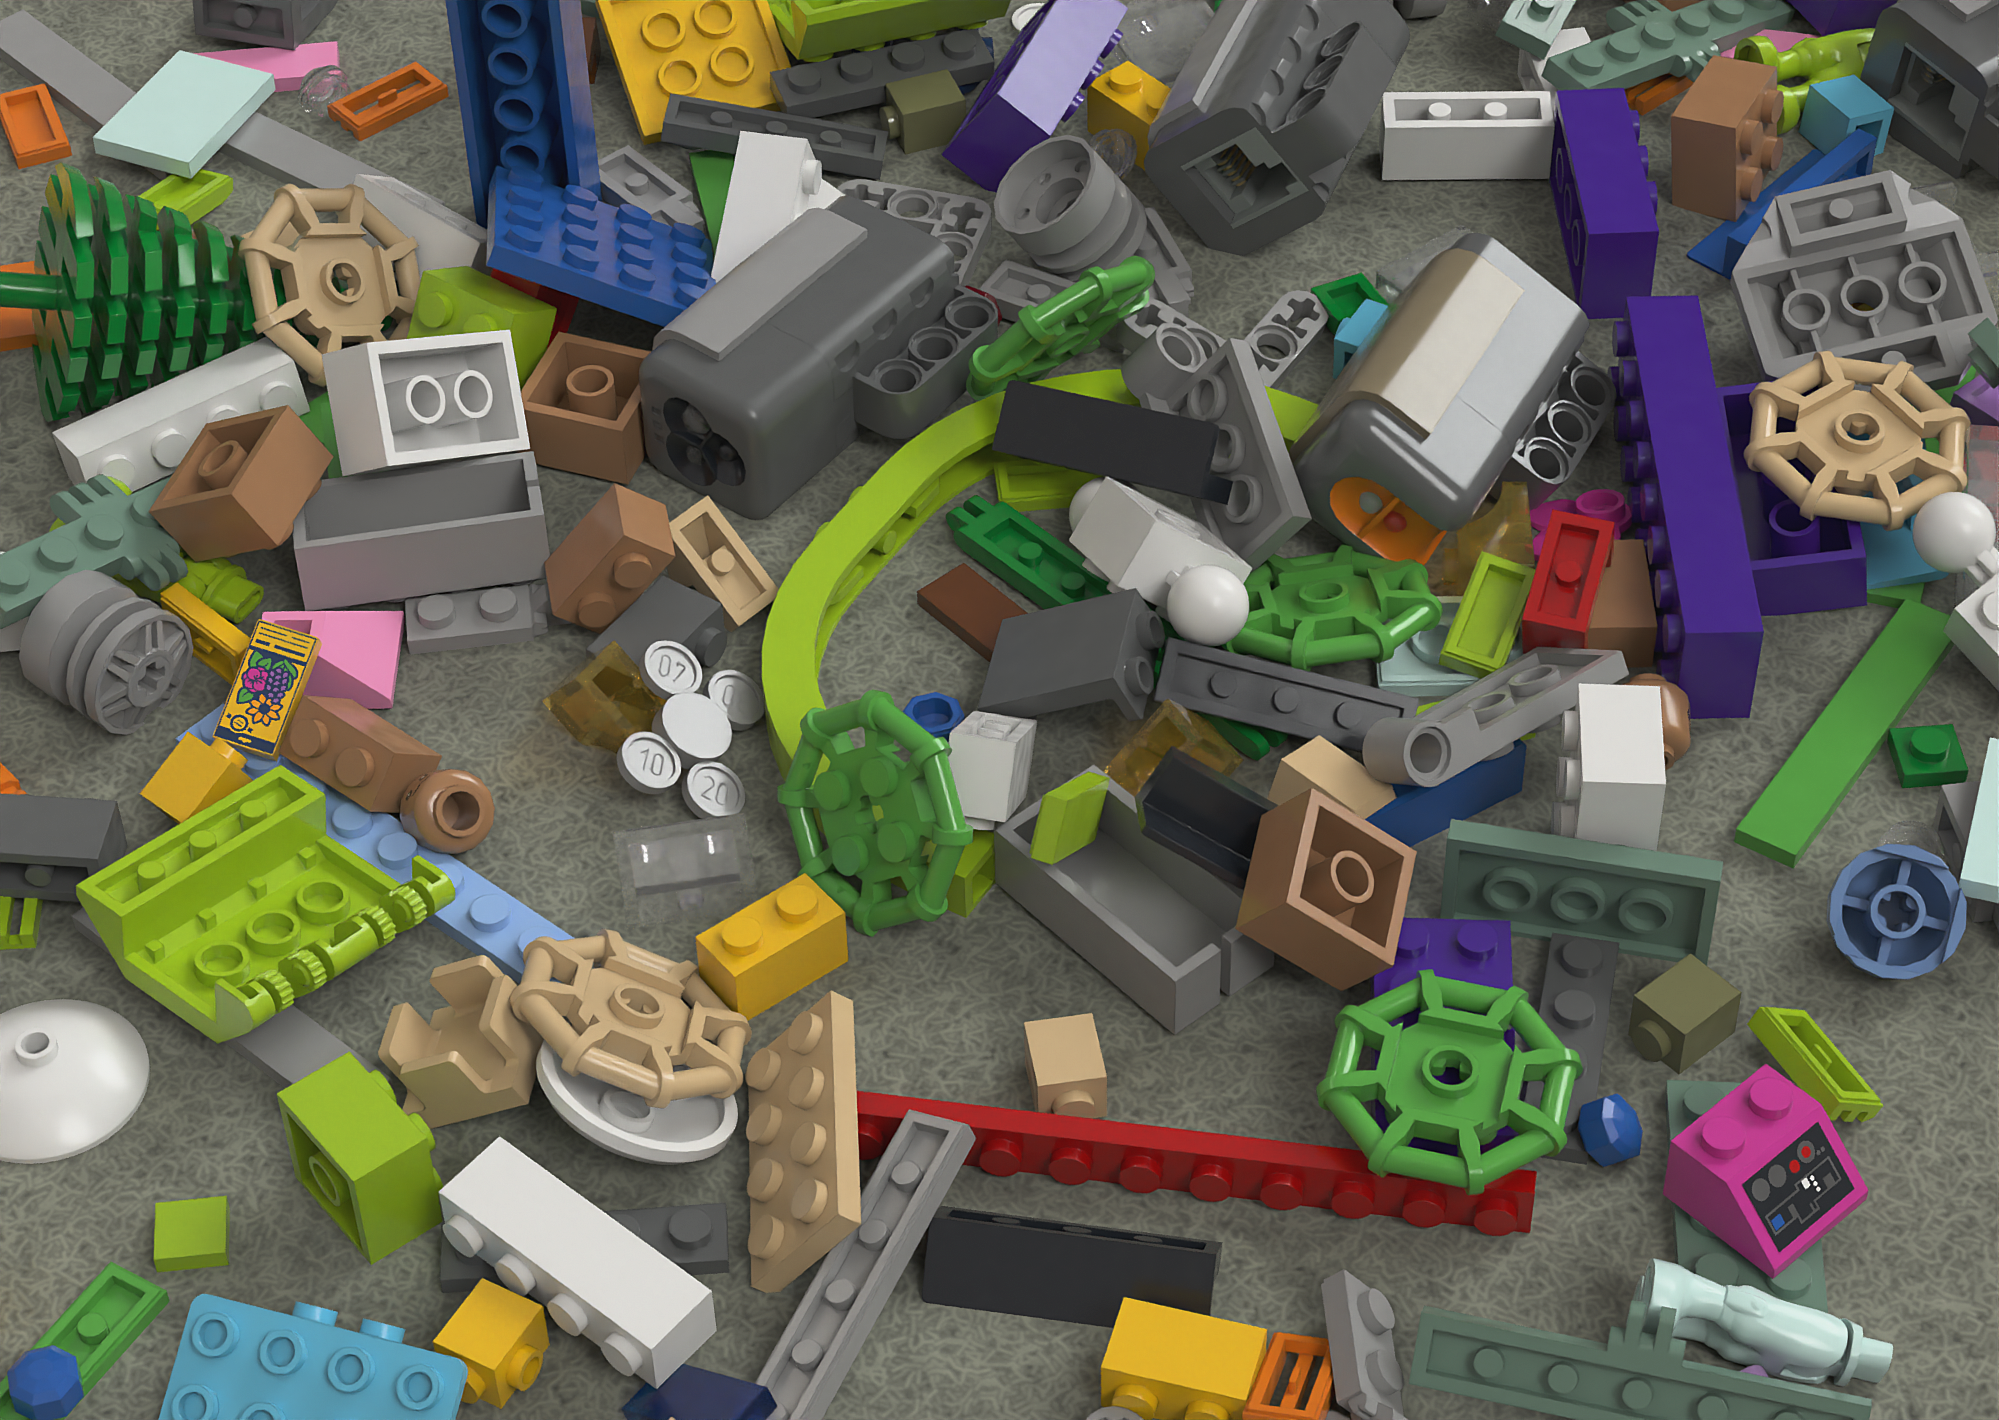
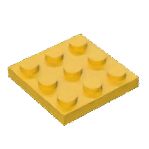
M595 0V5L643 145L661 141L663 121L670 93L775 112L781 111L770 89V72L791 68L767 0Z

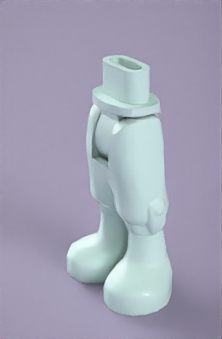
M1655 1258L1649 1260L1645 1277L1640 1276L1632 1299L1647 1303L1642 1332L1656 1335L1661 1307L1675 1308L1677 1311L1672 1338L1703 1342L1708 1347L1715 1349L1728 1361L1748 1367L1760 1365L1763 1366L1767 1374L1789 1381L1820 1384L1831 1375L1834 1376V1385L1842 1387L1848 1384L1851 1377L1878 1384L1888 1371L1892 1359L1893 1345L1891 1343L1863 1337V1328L1846 1318L1839 1319L1817 1309L1780 1300L1752 1286L1742 1285L1738 1287L1725 1285L1723 1287L1690 1272L1681 1265Z

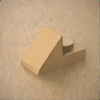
M708 495L669 523L676 556L667 566L669 579L688 588L693 585L699 593L722 603L724 627L727 630L733 632L775 600L779 590Z

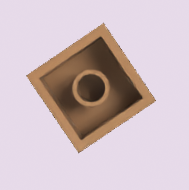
M1716 55L1711 57L1671 115L1673 206L1709 217L1736 222L1749 201L1755 202L1757 200L1764 178L1770 170L1775 171L1778 168L1783 153V139L1777 137V122L1782 112L1784 95L1782 91L1777 90V67Z
M558 332L521 390L530 449L517 453L534 451L536 464L628 485L647 454L642 419L639 369L641 362L651 351Z
M289 405L206 423L150 508L149 513L195 562L220 557L230 558L240 553L260 549L271 550L281 545L291 535L294 529V519L304 503L312 498L320 489L322 484L320 478L334 456Z
M1310 788L1261 815L1235 929L1329 985L1343 991L1393 967L1417 851L1317 790Z

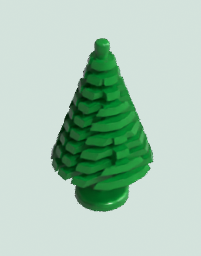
M62 162L55 165L58 176L50 174L45 190L49 207H41L38 226L41 241H36L35 274L0 271V307L32 309V323L38 345L32 344L33 363L41 412L46 422L70 417L68 412L75 411L77 402L82 412L88 413L108 405L113 393L115 396L123 395L124 400L137 395L148 387L145 374H149L152 388L179 376V370H186L188 372L267 337L263 332L255 334V329L252 326V323L256 322L248 275L245 261L238 255L240 242L245 238L234 234L230 236L233 248L225 246L224 236L219 228L200 220L193 225L197 238L193 239L190 222L184 213L163 206L157 215L153 202L136 195L134 197L125 194L122 201L121 194L113 183L93 177L95 185H87L79 169ZM270 267L277 305L279 307L287 302L281 270ZM338 277L332 278V284L340 294L348 290L346 280H340ZM385 316L381 322L384 326L380 331H386L390 328L393 317ZM293 318L286 321L312 346L317 347L319 338L316 335H307L301 332L295 325Z

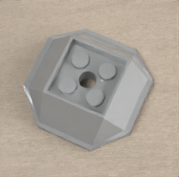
M1891 170L1775 196L1762 219V223L1734 267L1730 281L1762 382L1775 381L1812 361L1816 352L1829 350L1834 357L1892 365H1897L1901 360L1914 365L1913 373L1934 391L1959 385L1972 366L1968 353L1973 348L1968 333L1987 317L1996 327L1998 324V317L1963 219L1936 200L1911 189L1909 182ZM1865 303L1874 310L1859 311L1850 304ZM1855 384L1854 390L1870 392L1871 386Z

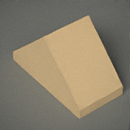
M1320 735L1281 759L1267 797L1268 800L1281 805L1313 788L1364 820L1397 798L1392 785L1374 779L1365 766Z

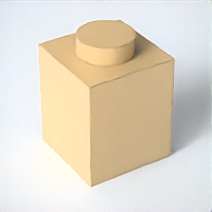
M1088 1013L1024 1022L1025 1065L1035 1112L1092 1119L1107 1116V1075L1093 1014Z

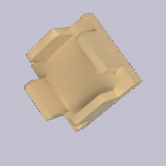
M479 955L433 969L430 983L451 1006L434 1010L430 1025L409 1003L406 1002L393 1006L378 1055L383 1063L407 1088V1096L402 1109L407 1116L415 1112L425 1121L429 1129L528 1104L537 1075L536 1059L544 1038L530 1022L522 1021L514 1015L510 1004V996L517 985L508 975H504L489 957Z

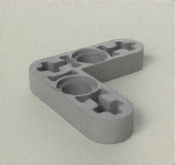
M867 179L846 181L837 187V190L843 194L856 197L940 239L953 254L964 258L954 262V273L959 275L960 285L965 287L969 284L991 236L992 212L986 202L969 196ZM907 211H920L926 214L916 218L900 216ZM965 220H969L965 227V234L958 232V225H962Z
M1300 290L1286 293L1245 337L1244 340L1250 344L1264 386L1276 389L1320 339L1329 315L1315 294ZM1149 297L1147 305L1139 313L1119 322L1116 327V337L1120 344L1132 353L1161 324L1168 322L1178 324L1190 331L1200 342L1207 359L1226 342L1223 338L1152 297ZM1299 317L1303 318L1296 326L1295 332L1288 328L1290 320L1296 321ZM1273 345L1283 351L1286 357L1283 359H1271L1264 356L1259 351L1258 346Z

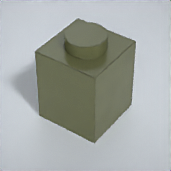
M948 69L885 84L886 107L880 108V121L883 131H888L887 140L896 138L905 155L948 145L966 116V100Z
M1690 953L1634 995L1628 1035L1632 1038L1636 1049L1646 1059L1652 1062L1661 1060L1677 1074H1681L1735 1032L1742 992Z

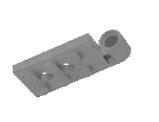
M1175 323L1161 324L1123 362L1121 369L1123 380L1132 394L1139 399L1142 408L1206 421L1219 426L1220 431L1209 474L1233 481L1228 505L1190 497L1198 522L1253 568L1252 572L1260 567L1312 518L1250 344L1246 340L1229 338L1207 360L1200 342L1190 331Z
M1536 647L1411 719L1387 717L1375 722L1368 730L1363 742L1362 753L1365 767L1369 774L1380 782L1422 787L1437 786L1479 761L1492 760L1508 754L1514 749L1513 741L1525 734L1545 731L1559 724L1561 721L1560 714L1564 710L1576 706L1579 683L1612 685L1629 675L1621 650Z

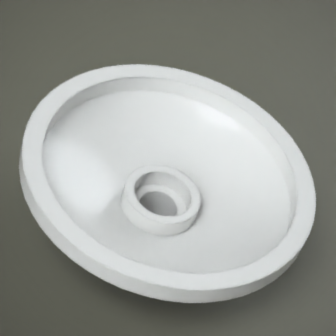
M69 999L32 1002L0 1014L1 1161L34 1164L69 1158L101 1144L130 1120L147 1091L150 1063L141 1035L127 1019L104 1006L87 1001Z
M545 1039L536 1059L537 1077L554 1110L579 1134L614 1154L636 1161L659 1165L690 1163L711 1157L722 1150L730 1140L736 1127L738 1108L733 1094L724 1099L704 1095L670 1101L669 1105L664 1109L649 1107L642 1096L584 1073L573 1077L561 1069L563 1060ZM686 1064L675 1065L673 1072L689 1070L691 1068Z

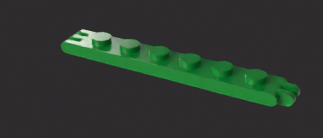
M974 495L964 502V509L955 507L946 514L947 524L954 531L953 537L960 549L1043 609L1112 594L1106 588L1109 582L1091 573L1082 565L1085 558L1004 501L991 505L980 496ZM1145 601L1150 611H1155L1156 608ZM1159 616L1164 627L1165 640L1170 637L1186 641L1179 636L1170 622ZM1161 648L1159 649L1158 658L1153 674L1154 689L1156 686L1158 673L1163 657V653L1160 652ZM1185 710L1256 761L1270 752V746L1278 747L1288 738L1286 734Z

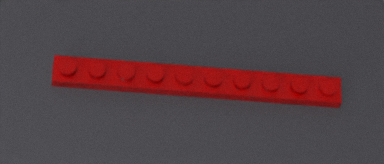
M857 1091L860 1160H871L884 1154L910 1109L969 1124L976 1140L962 1165L982 1167L986 1172L995 1176L1007 1177L1017 1172L1050 1175L1055 1180L1068 1185H1079L1092 1180L1121 1184L1126 1189L1136 1193H1151L1157 1189L1191 1192L1197 1198L1208 1202H1219L1228 1197L1258 1200L1276 1210H1292L1298 1206L1332 1209L1338 1215L1350 1219H1361L1370 1214L1404 1218L1410 1224L1424 1228L1434 1227L1441 1223L1474 1226L1482 1233L1491 1236H1505L1513 1231L1530 1233L1537 1171L1516 1169L1485 1185L1482 1194L1467 1195L1465 1188L1400 1174L1389 1172L1386 1176L1380 1177L1368 1169L1369 1160L1361 1150Z

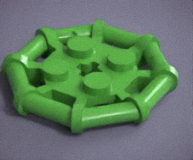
M1131 256L1126 258L1119 266L1103 270L1098 266L1091 267L1081 273L1077 283L1037 307L1027 305L1018 312L1020 318L991 345L980 346L969 359L970 373L966 380V388L970 396L980 401L996 393L1006 391L1010 380L1025 383L1044 380L1051 370L1081 352L1084 354L1092 353L1099 348V339L1116 324L1139 313L1149 301L1148 289L1152 286L1155 279V270L1151 262L1143 257Z
M1344 544L1335 552L1292 558H1282L1273 554L1260 567L1250 572L1243 585L1249 597L1247 621L1236 637L1221 646L1227 652L1243 656L1253 655L1305 671H1310L1313 666L1371 659L1375 663H1382L1392 659L1394 650L1419 631H1429L1435 628L1441 619L1443 608L1439 599L1431 594L1427 585V569L1413 559L1393 561L1355 552L1352 546ZM1387 619H1393L1386 625L1382 624Z
M869 690L861 699L826 710L822 708L810 709L800 721L802 736L785 784L777 787V801L785 805L802 868L797 876L799 877L806 873L853 920L855 930L867 936L873 937L881 929L920 919L927 922L938 920L948 908L946 895L965 845L973 842V827L965 822L948 760L952 748L944 737L935 738L894 705L893 698L887 692ZM862 727L864 728L866 746L855 749L846 731ZM894 740L912 753L909 757L910 761L904 762L894 754V752L901 751L894 745ZM824 753L830 761L829 768L826 772L820 773L814 785H812ZM873 805L881 806L884 818L878 821L875 820ZM813 808L819 809L824 832L829 848L825 851L822 845ZM932 840V843L937 845L928 867L926 862L929 854L921 856L925 843ZM837 871L845 876L856 875L863 881L861 892L841 877ZM901 876L908 893L905 896L892 899L891 878Z
M1433 969L1418 970L1415 979L1359 1006L1346 1005L1335 1017V1025L1338 1029L1325 1079L1317 1085L1316 1094L1319 1106L1333 1113L1369 1160L1368 1169L1380 1177H1384L1390 1172L1465 1188L1467 1195L1482 1194L1485 1185L1544 1155L1554 1157L1559 1154L1567 1144V1136L1564 1132L1574 1081L1581 1075L1583 1067L1578 1052L1566 1048L1528 1003V992L1515 985L1508 990L1439 977L1435 976ZM1443 1006L1486 1014V1016L1443 1008ZM1420 1007V1012L1422 1013L1419 1014L1418 1023L1404 1030L1403 1022L1394 1027L1389 1024V1022ZM1513 1027L1532 1051L1522 1053L1515 1045L1513 1052L1503 1040L1504 1032ZM1369 1046L1381 1052L1376 1070H1357L1362 1047ZM1446 1067H1454L1459 1069V1079L1464 1082L1448 1085L1439 1082L1432 1075H1443ZM1523 1081H1542L1544 1083L1539 1109L1519 1100ZM1378 1099L1384 1106L1385 1117L1390 1124L1385 1133L1361 1102ZM1507 1125L1520 1134L1483 1154L1480 1153V1145L1490 1143L1496 1137L1498 1130ZM1413 1137L1457 1145L1458 1157L1408 1147Z

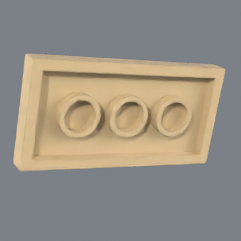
M834 991L828 992L808 1011L801 1012L794 1019L791 1026L766 1048L759 1049L751 1058L746 1070L745 1080L748 1085L749 1120L746 1136L749 1140L750 1175L747 1182V1193L750 1196L748 1251L751 1254V1287L765 1293L783 1290L861 1225L853 1000Z

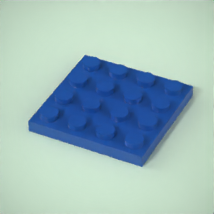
M496 165L489 184L486 266L663 327L667 326L716 284V280L711 277L714 264L711 240L705 238L706 236L701 230L685 223H674L673 227L652 220V216L647 211L634 205L621 204L618 208L600 202L593 192L580 186L567 185L563 189L543 182L544 179L540 174L525 167L512 166L509 170Z

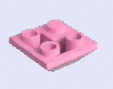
M403 611L263 612L262 620L318 637L322 642L303 695L352 699L367 709H392L405 623Z

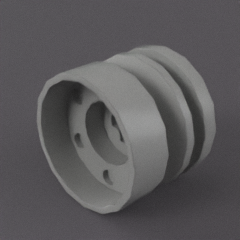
M1072 135L1049 138L1025 152L1012 164L1000 182L994 200L996 220L1025 252H1028L1036 264L1046 273L1076 283L1079 281L1081 273L1091 267L1098 266L1103 270L1119 266L1126 258L1133 256L1142 243L1147 225L1145 206L1121 179L1114 174L1111 168L1085 139Z
M83 570L68 575L45 593L32 610L21 636L19 660L24 677L36 688L64 705H72L82 716L94 720L108 732L128 735L144 725L143 721L146 716L158 706L164 709L178 696L190 671L193 643L190 629L178 616L167 610L160 609L157 604L150 600L139 598L130 588L102 572Z

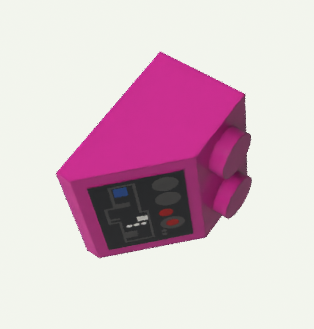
M1764 1064L1671 1140L1663 1195L1774 1279L1867 1199L1869 1190L1822 1104L1768 1064Z

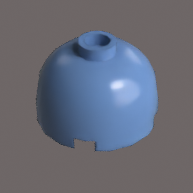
M1886 844L1858 854L1839 871L1828 894L1826 922L1835 947L1853 967L1880 979L1907 980L1933 971L1955 952L1966 929L1967 901L1963 890L1959 888L1956 878L1948 870L1950 868L1940 857L1915 845Z

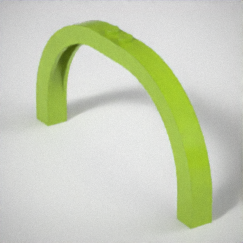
M1121 369L1068 374L1030 383L1141 407L1139 399L1126 386ZM1265 386L1287 451L1289 452L1319 405ZM1006 391L996 393L961 408L931 425L899 449L878 469L864 486H858L852 492L847 504L830 522H825L819 527L813 541L793 564L779 588L767 618L762 644V687L770 747L784 781H786L802 736L800 728L801 719L812 708L826 710L818 686L820 666L828 641L843 614L858 595L939 508L966 488L992 475L993 462L1023 460V458L992 450ZM824 753L812 785H814L817 776L822 772H826L829 768L830 761ZM873 805L875 820L878 821L884 818L881 806ZM813 808L818 829L825 835L819 809ZM973 829V842L965 845L946 895L948 901L947 910L964 918L968 917L996 882L994 833L988 830ZM932 840L925 843L921 856L929 854L926 862L928 867L937 845L932 843ZM901 876L891 878L892 884L908 892Z

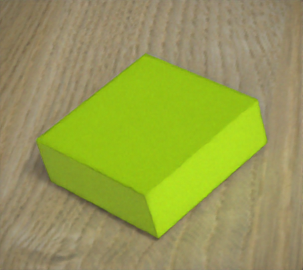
M227 1196L155 1203L153 1260L157 1273L229 1265L230 1207Z

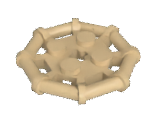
M286 184L275 191L274 202L250 237L241 240L238 255L245 261L256 322L252 323V326L257 334L263 332L308 373V379L311 383L324 387L327 384L322 354L341 350L342 342H360V344L407 339L421 281L415 254V248L419 245L414 236L408 238L365 198L364 189L348 184L344 188H298L293 184ZM315 212H335L338 215V223H319ZM291 222L299 234L294 243L287 248L276 244L275 242L284 228ZM360 225L386 249H383L380 245L372 248L361 237L367 233L360 228ZM392 263H394L400 296L397 293ZM270 267L281 270L287 302L279 307L277 305ZM332 270L336 271L338 279L347 281L348 290L341 294L332 284ZM387 315L396 319V323H398L388 340L380 331L384 326L381 322ZM293 318L295 325L301 332L307 335H316L319 338L317 348L312 346L286 321Z
M1828 350L1816 352L1812 361L1773 382H1761L1756 385L1749 396L1753 413L1750 444L1744 450V458L1751 470L1762 472L1800 507V516L1811 521L1816 516L1880 524L1884 530L1892 531L1901 529L1904 521L1917 514L1922 506L1933 497L1947 492H1962L1968 483L1967 475L1963 470L1965 434L1969 431L1971 422L1965 410L1957 407L1953 408L1913 373L1914 365L1902 360L1897 365L1834 357L1832 352ZM1855 384L1871 386L1870 392L1854 390ZM1816 386L1819 388L1806 397L1801 395ZM1783 417L1795 421V431L1776 434L1777 418ZM1847 431L1856 436L1866 433L1870 437L1869 440L1865 441L1856 440L1849 437ZM1921 438H1936L1939 441V454L1923 450ZM1798 458L1816 475L1813 483L1811 484L1787 461ZM1911 474L1924 480L1901 494L1898 493L1895 484ZM1833 487H1834V488L1837 490V492H1839V493H1833V492H1831L1832 489H1833ZM1869 491H1871L1873 493L1874 498L1862 496H1865Z
M601 929L596 936L559 941L551 937L541 936L525 947L523 951L525 968L520 985L511 993V1007L518 1019L531 1023L563 1060L561 1069L573 1077L584 1073L642 1096L649 1107L662 1109L666 1108L670 1101L704 1095H711L720 1099L728 1098L741 1087L743 1072L740 1064L744 1045H747L751 1039L752 1031L744 1015L731 1011L699 977V967L691 961L686 960L682 963H677L625 942L619 932ZM554 977L565 984L552 982L550 978ZM681 998H683L687 1002V1004L692 1008L691 1010L681 1000ZM562 1016H566L570 1020L571 1026ZM686 1064L691 1068L689 1070L673 1072L675 1065Z

